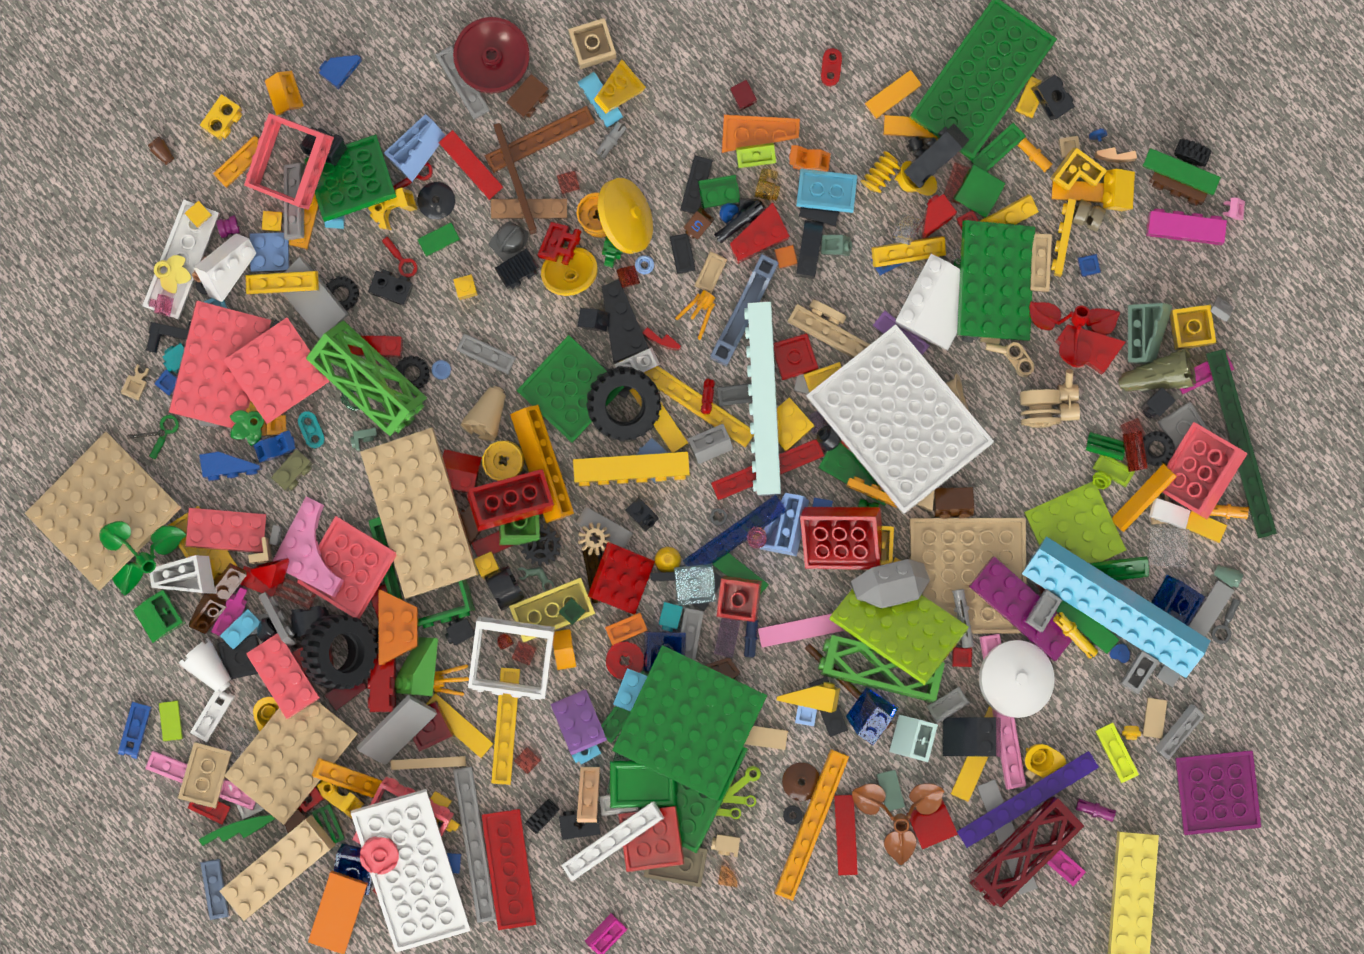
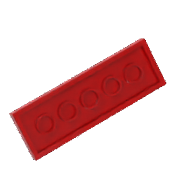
M516 809L482 814L498 930L537 925L521 811Z

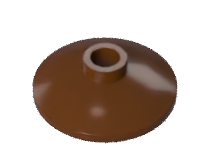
M795 763L784 772L782 778L783 789L794 800H809L813 795L820 775L808 763ZM800 778L805 779L803 786L798 784Z

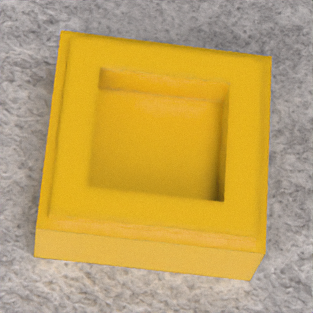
M197 201L185 212V215L197 228L212 216L200 201Z

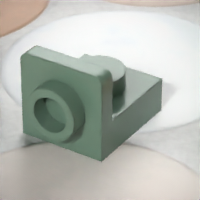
M822 235L821 254L850 256V251L852 250L850 237L845 235Z
M377 429L353 431V436L350 437L352 448H356V451L360 452V440L363 439L364 443L375 441L374 437H378Z

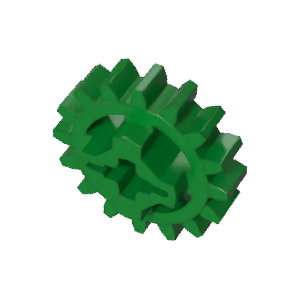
M606 236L602 255L606 256L604 266L613 268L616 259H620L623 252L617 249Z

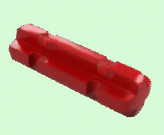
M706 379L703 385L701 413L707 415L712 411L713 388L715 387L713 379Z

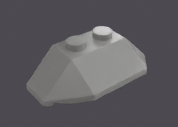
M906 559L873 567L853 579L851 585L857 600H863L871 605L886 608L918 600L930 579L924 563Z

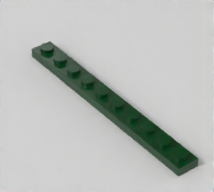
M1221 349L1205 354L1230 443L1247 453L1238 468L1257 539L1277 534L1226 351Z

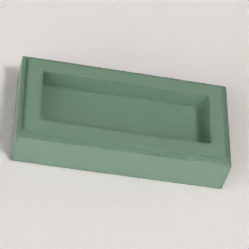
M896 770L876 774L879 786L885 791L884 805L888 810L904 808L905 805Z

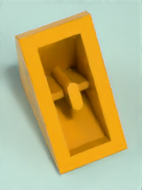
M571 630L555 631L553 649L557 670L576 667Z

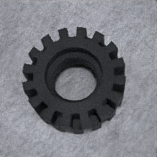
M1179 139L1174 155L1178 159L1192 163L1195 166L1205 167L1212 151L1200 143H1195V141Z
M336 276L335 279H330L331 281L327 282L326 287L333 295L337 288H347L349 291L348 298L344 301H339V303L346 311L353 308L358 302L359 297L356 284L345 276Z
M418 356L404 357L401 361L399 360L395 368L405 377V371L408 367H417L420 372L419 377L410 382L418 390L423 388L430 378L427 364Z
M1159 431L1150 432L1145 435L1139 445V453L1143 461L1152 466H1161L1163 463H1167L1172 458L1175 449L1170 436ZM1154 441H1159L1164 445V452L1160 456H1154L1149 451V446Z
M547 799L525 824L537 834L556 815L560 808L550 799Z

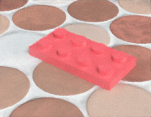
M189 508L185 547L263 553L262 537L265 536L266 514Z
M278 633L246 653L286 719H289L320 699L290 648L281 640Z

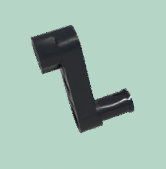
M189 321L187 330L151 322L148 331L150 335L145 350L157 353L160 338L163 336L186 341L191 321Z

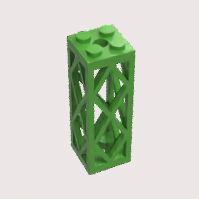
M344 320L325 332L306 357L315 368L389 436H392L395 432L399 434L406 426L411 425L415 420L413 416L419 414L425 407L423 403L427 397ZM347 344L362 348L366 360L352 354ZM375 359H376L381 365H383L385 368H383V367L377 365ZM331 363L345 369L349 378L335 375ZM384 378L397 381L402 393L389 388ZM349 389L356 391L358 397L354 395ZM367 397L382 403L386 412L372 409Z
M831 635L829 639L826 638L822 651H825V656L820 658L818 670H821L820 675L931 703L936 701L944 670V662H942L925 684L928 685L927 693L913 690L925 686L924 684L918 682L905 686L889 670L898 666L893 663L884 665L874 655L880 654L863 642ZM839 645L850 648L837 652ZM860 652L875 668L856 674L841 657ZM834 664H836L842 672L833 670ZM881 673L891 684L864 677Z

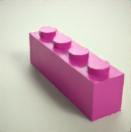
M1154 209V211L1148 213L1146 236L1223 245L1225 242L1227 220H1222L1220 216L1205 218L1203 214L1192 213L1189 216L1184 215V212L1181 211L1165 213L1164 209Z

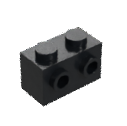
M382 269L380 272L376 270L368 292L371 295L406 307L413 284L410 283L409 278L404 276L396 278L392 276L390 271Z

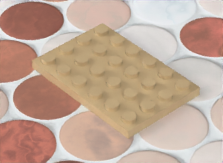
M319 701L313 702L289 719H286L279 708L224 777L285 825L321 781V779L311 776L318 757L335 763L358 733Z

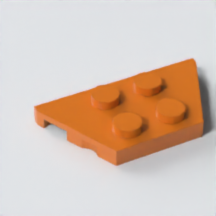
M379 590V665H384L386 662L418 647V608Z

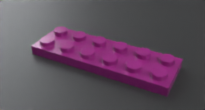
M991 557L969 585L973 591L1053 661H1057L1072 642V639L1069 636H1065L1063 630L1053 621L1055 615L1059 614L1057 611H1055L1043 632H1039L1025 622L1040 596L996 557Z

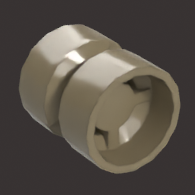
M1081 199L1072 223L1080 226L1085 224L1087 229L1097 232L1106 209L1097 205L1092 207L1091 203Z

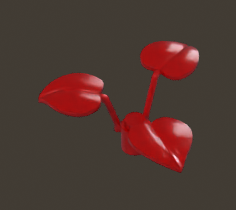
M1031 301L1029 305L1031 320L1042 330H1052L1055 324L1060 325L1071 318L1073 325L1077 327L1074 341H1063L1059 347V354L1066 363L1076 368L1084 366L1091 355L1088 343L1078 342L1081 327L1086 324L1091 326L1093 332L1108 335L1115 329L1120 312L1104 308L1089 310L1086 306L1080 305L1075 308L1074 312L1070 311L1069 315L1061 319V311L1054 304Z

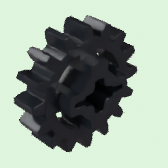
M540 525V533L548 535L540 537V540L533 541V548L530 551L528 543L520 544V546L525 548L521 551L522 554H527L525 560L531 558L532 565L537 561L541 567L542 562H545L548 566V560L556 561L553 556L560 555L557 548H562V545L557 544L561 538H555L556 531L551 533L550 526L545 530L543 525ZM553 540L554 548L551 552L549 550V543ZM538 541H540L541 543L543 541H546V543L544 544V550H536L538 546L536 543ZM537 554H544L546 557L536 558L534 556H536Z

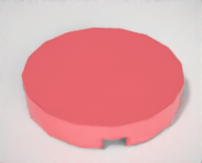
M377 836L369 838L360 849L362 866L370 873L382 875L390 872L397 865L399 850L397 845L389 838Z

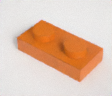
M641 613L605 627L612 645L648 631Z

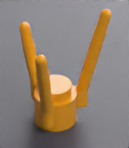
M703 290L701 294L696 295L675 319L679 320L695 303L697 308L690 317L692 320L701 308L703 310L708 308L698 335V340H701L711 311L715 306L713 302L716 298L711 293Z
M468 665L435 671L433 687L435 693L442 692L464 696L463 692L441 687H445L447 682L469 681L468 677L445 678L444 674L468 668Z

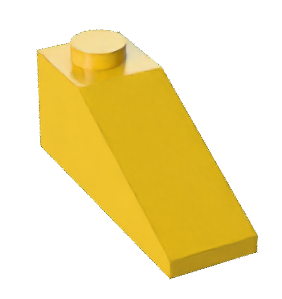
M824 682V684L777 696L776 700L832 713L837 709L840 688L835 687L834 683Z

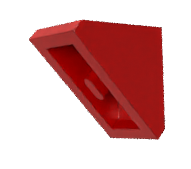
M284 558L266 562L250 569V572L266 586L272 588L284 581L289 559Z

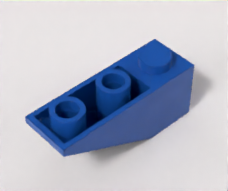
M221 452L199 455L202 476L205 479L208 478V481L220 480L219 476L226 475L227 478L239 477L238 473L246 472V475L258 474L257 470H262V467L257 464Z

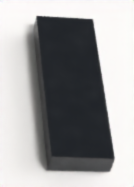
M694 155L680 211L695 214L701 207L702 202L698 181L708 179L713 160Z

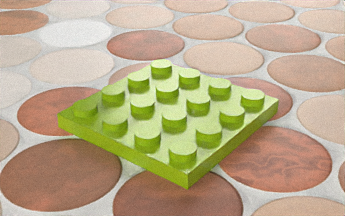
M1093 481L1024 512L1039 546L1045 537H1048L1089 564L1102 562L1126 551L1097 485H1094Z

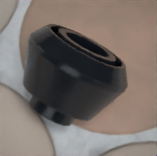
M824 426L817 432V441L824 451L833 450L840 444L841 438L831 426Z
M269 617L262 618L257 628L258 638L265 642L277 634Z

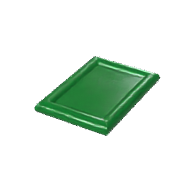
M610 761V808L646 807L651 802H655L658 807L676 806L674 780L634 761Z

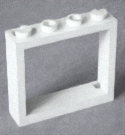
M478 616L468 688L478 690V692H484V690L492 691L491 693L495 695L507 693L515 698L527 696L532 700L545 699L555 627ZM483 629L547 638L541 687L478 679L477 670Z

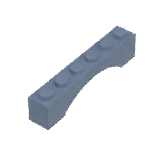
M761 254L726 327L710 355L711 360L725 367L728 366L745 333V327L749 325V320H745L744 308H748V303L761 301L779 262Z

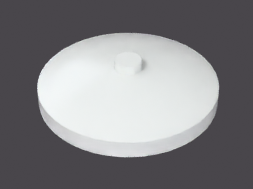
M1013 640L997 645L986 655L980 668L979 684L984 699L992 709L1007 717L1020 718L1037 713L1047 704L1054 689V671L1049 658L1039 647L1027 641Z

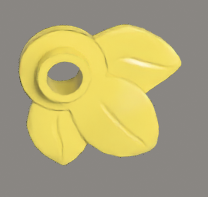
M171 256L167 261L161 260L154 266V273L160 279L161 287L167 292L176 293L177 284L187 283L191 280L190 273L182 267L186 260L182 256ZM162 267L167 268V272L164 274L161 273Z

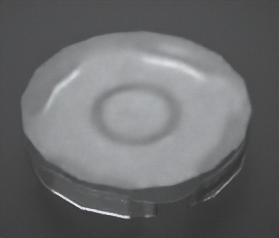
M910 264L899 271L896 277V289L903 299L907 300L924 266Z

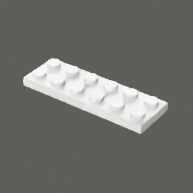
M186 200L182 202L160 261H167L174 255L184 257L186 260L182 267L190 273L191 280L187 283L177 284V292L170 293L161 287L160 279L154 274L142 305L145 308L177 320L180 319L194 283L192 277L195 271L194 267L203 259L215 229L216 220L220 216L219 212L206 208L212 216L197 228L185 215V212L195 203ZM166 267L161 268V273L164 274L167 272Z

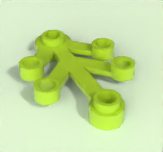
M755 766L748 767L745 771V776L729 788L722 804L725 802L745 804L748 807H753L756 804L754 796L743 797L733 795L750 781L754 782L760 778L761 772L759 768ZM755 770L757 772L756 777H750L749 772ZM749 797H752L754 799V803L752 805L747 804V799ZM719 808L716 816L739 819L741 811L738 808H732L731 810ZM733 810L739 811L738 817L732 816Z

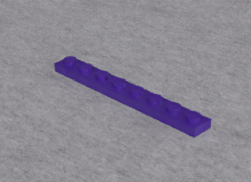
M1087 751L959 829L957 833L966 848L1098 769L1099 766L1091 753Z

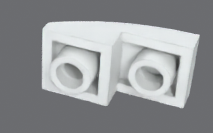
M651 347L615 364V367H633L636 370L645 372L660 364Z
M1156 498L1153 501L1149 516L1160 522L1169 523L1180 529H1186L1190 510Z

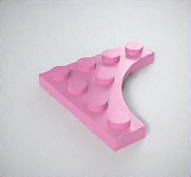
M306 496L273 561L288 558L289 565L286 573L336 597L344 580L335 575L325 565L321 558L318 542L316 541V529H318L324 505Z

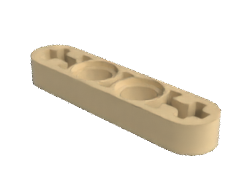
M466 756L390 760L391 770L466 766Z

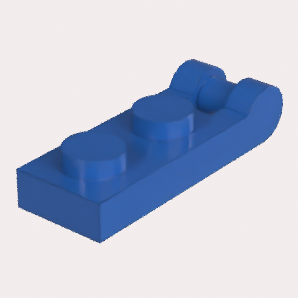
M132 702L118 754L123 756L127 754L131 755V758L138 759L152 707ZM128 741L134 742L133 748L127 747Z

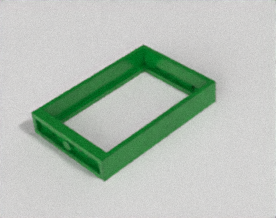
M380 517L368 520L372 537L388 547ZM392 562L384 576L388 594L403 600ZM467 579L459 581L464 606L419 618L418 627L423 626V629L435 626L434 622L441 621V624L453 621L452 617L459 615V618L470 616V612L475 611Z

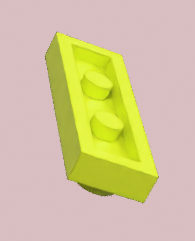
M1114 723L1096 730L1095 732L1120 782L1123 783L1138 776L1139 773Z

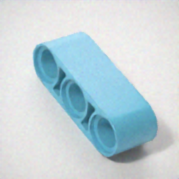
M595 72L578 81L579 86L583 88L584 94L590 103L594 105L595 111L601 120L603 119L606 127L623 118L618 107L605 113L595 102L594 98L603 87Z

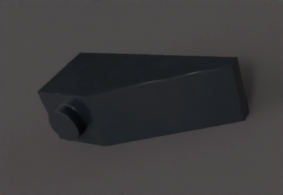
M805 220L796 277L815 279L824 223Z

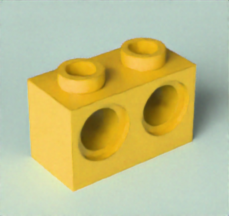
M221 94L200 126L220 141L222 138L226 139L231 132L230 127L234 122L237 123L242 117V109ZM226 107L233 108L230 115H224L223 112ZM215 123H222V127L220 130H213V125Z

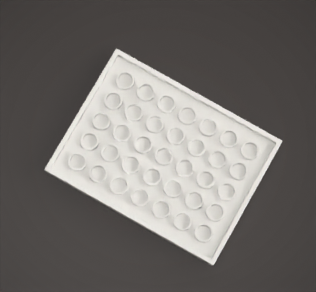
M894 325L806 395L812 405L903 515L994 443L992 438L897 325Z

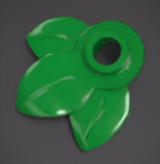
M237 410L230 415L231 420L235 423L231 429V438L236 440L246 438L250 446H253L260 440L264 419L258 411L248 413L244 410ZM251 419H257L258 423H251Z

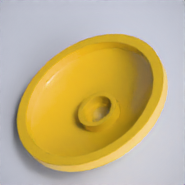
M575 247V255L570 260L569 265L561 263L563 256H559L557 262L545 260L541 268L543 284L552 293L562 296L575 295L586 290L594 282L598 273L595 257L586 249Z

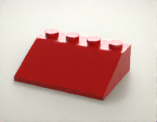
M804 507L800 515L805 569L869 570L873 567L881 566L882 521L880 507Z

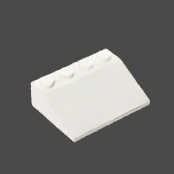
M931 254L896 319L897 326L948 351L957 335L960 269Z

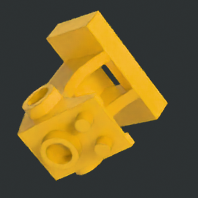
M405 188L396 189V198L368 207L371 211V218L376 223L380 222L378 225L380 229L392 230L389 222V214L392 209L400 207L410 212L418 209L412 191Z
M323 780L317 785L322 797L351 819V811L362 808L364 805L363 802L350 792L347 796L340 795L338 785Z

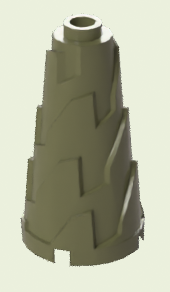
M1188 349L1170 353L1168 356L1155 359L1153 362L1135 367L1136 369L1122 373L1121 377L1118 378L1119 386L1125 391H1147L1160 389L1161 387L1164 389H1181L1196 386L1194 364L1187 360V358H1191Z

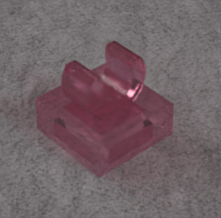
M158 294L157 300L150 299L149 307H154V313L170 317L174 298Z

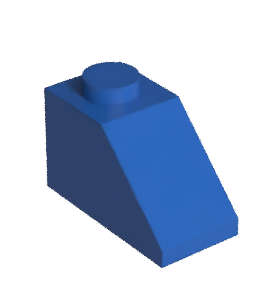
M358 55L330 58L329 61L325 60L321 64L319 74L339 90L362 62V59Z

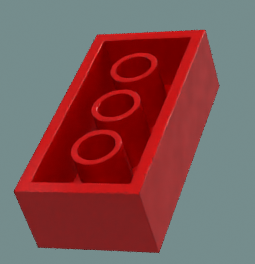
M543 469L468 489L467 493L478 531L552 511L554 506Z

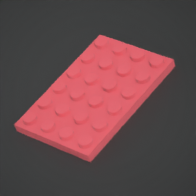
M196 301L168 413L232 428L235 423L231 420L230 415L237 410L246 411L251 400L223 360L265 333L270 328L271 320Z

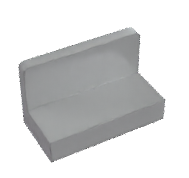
M723 424L688 438L698 464L733 450L730 437Z

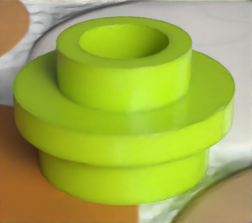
M1103 471L1095 472L1092 478L1093 484L1097 485L1098 489H1105L1112 482L1111 477Z

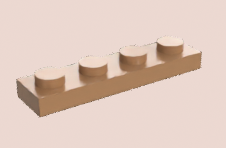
M491 199V219H525L518 199ZM527 199L533 219H567V199Z

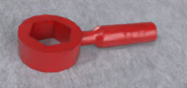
M428 162L424 166L429 168V174L425 177L417 175L416 178L418 180L426 181L432 177L433 169ZM406 177L393 186L394 190L404 188L412 182Z
M385 237L382 242L392 255L400 261L398 266L400 274L406 278L413 277L418 270L416 262L410 258L403 259L400 251L389 237ZM405 263L413 264L414 269L412 273L403 272L402 267Z

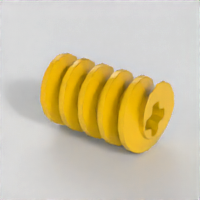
M886 151L883 152L885 157L880 156L878 158L879 162L874 163L875 169L870 168V174H865L866 181L860 180L866 188L880 194L882 191L879 186L886 188L884 180L891 181L888 175H896L893 169H901L897 159Z

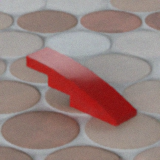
M834 795L838 876L858 875L854 801L852 795Z

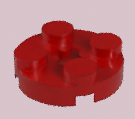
M619 642L608 650L606 667L615 678L623 680L627 668L638 673L642 671L644 656L637 645L630 642ZM621 656L630 657L628 666L620 664Z

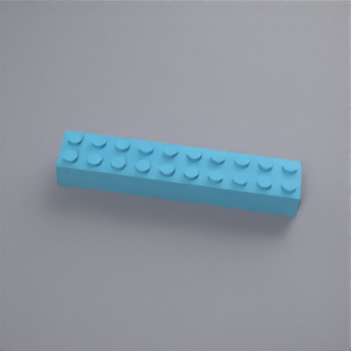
M1045 537L1022 573L1185 678L1203 657L1211 641L1048 537Z

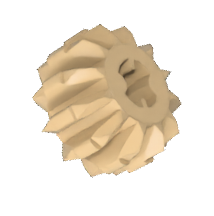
M591 522L589 523L590 530L583 526L582 529L585 533L579 532L578 534L579 537L584 538L579 540L578 544L585 543L581 550L584 551L588 547L589 555L592 554L593 549L596 555L600 554L599 548L604 552L606 548L604 545H607L609 542L605 538H609L611 535H604V532L607 530L606 527L599 530L600 523H597L596 528H594ZM591 534L599 537V540L596 541L597 544H594V541H590Z

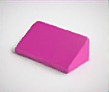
M610 913L585 942L597 954H605L625 933L627 928Z

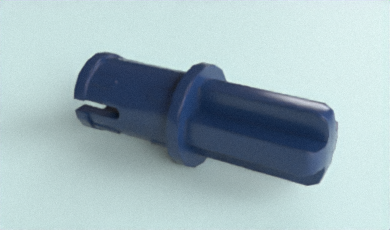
M759 620L755 622L747 621L746 635L743 636L745 638L744 657H755L756 640L759 639L757 637Z

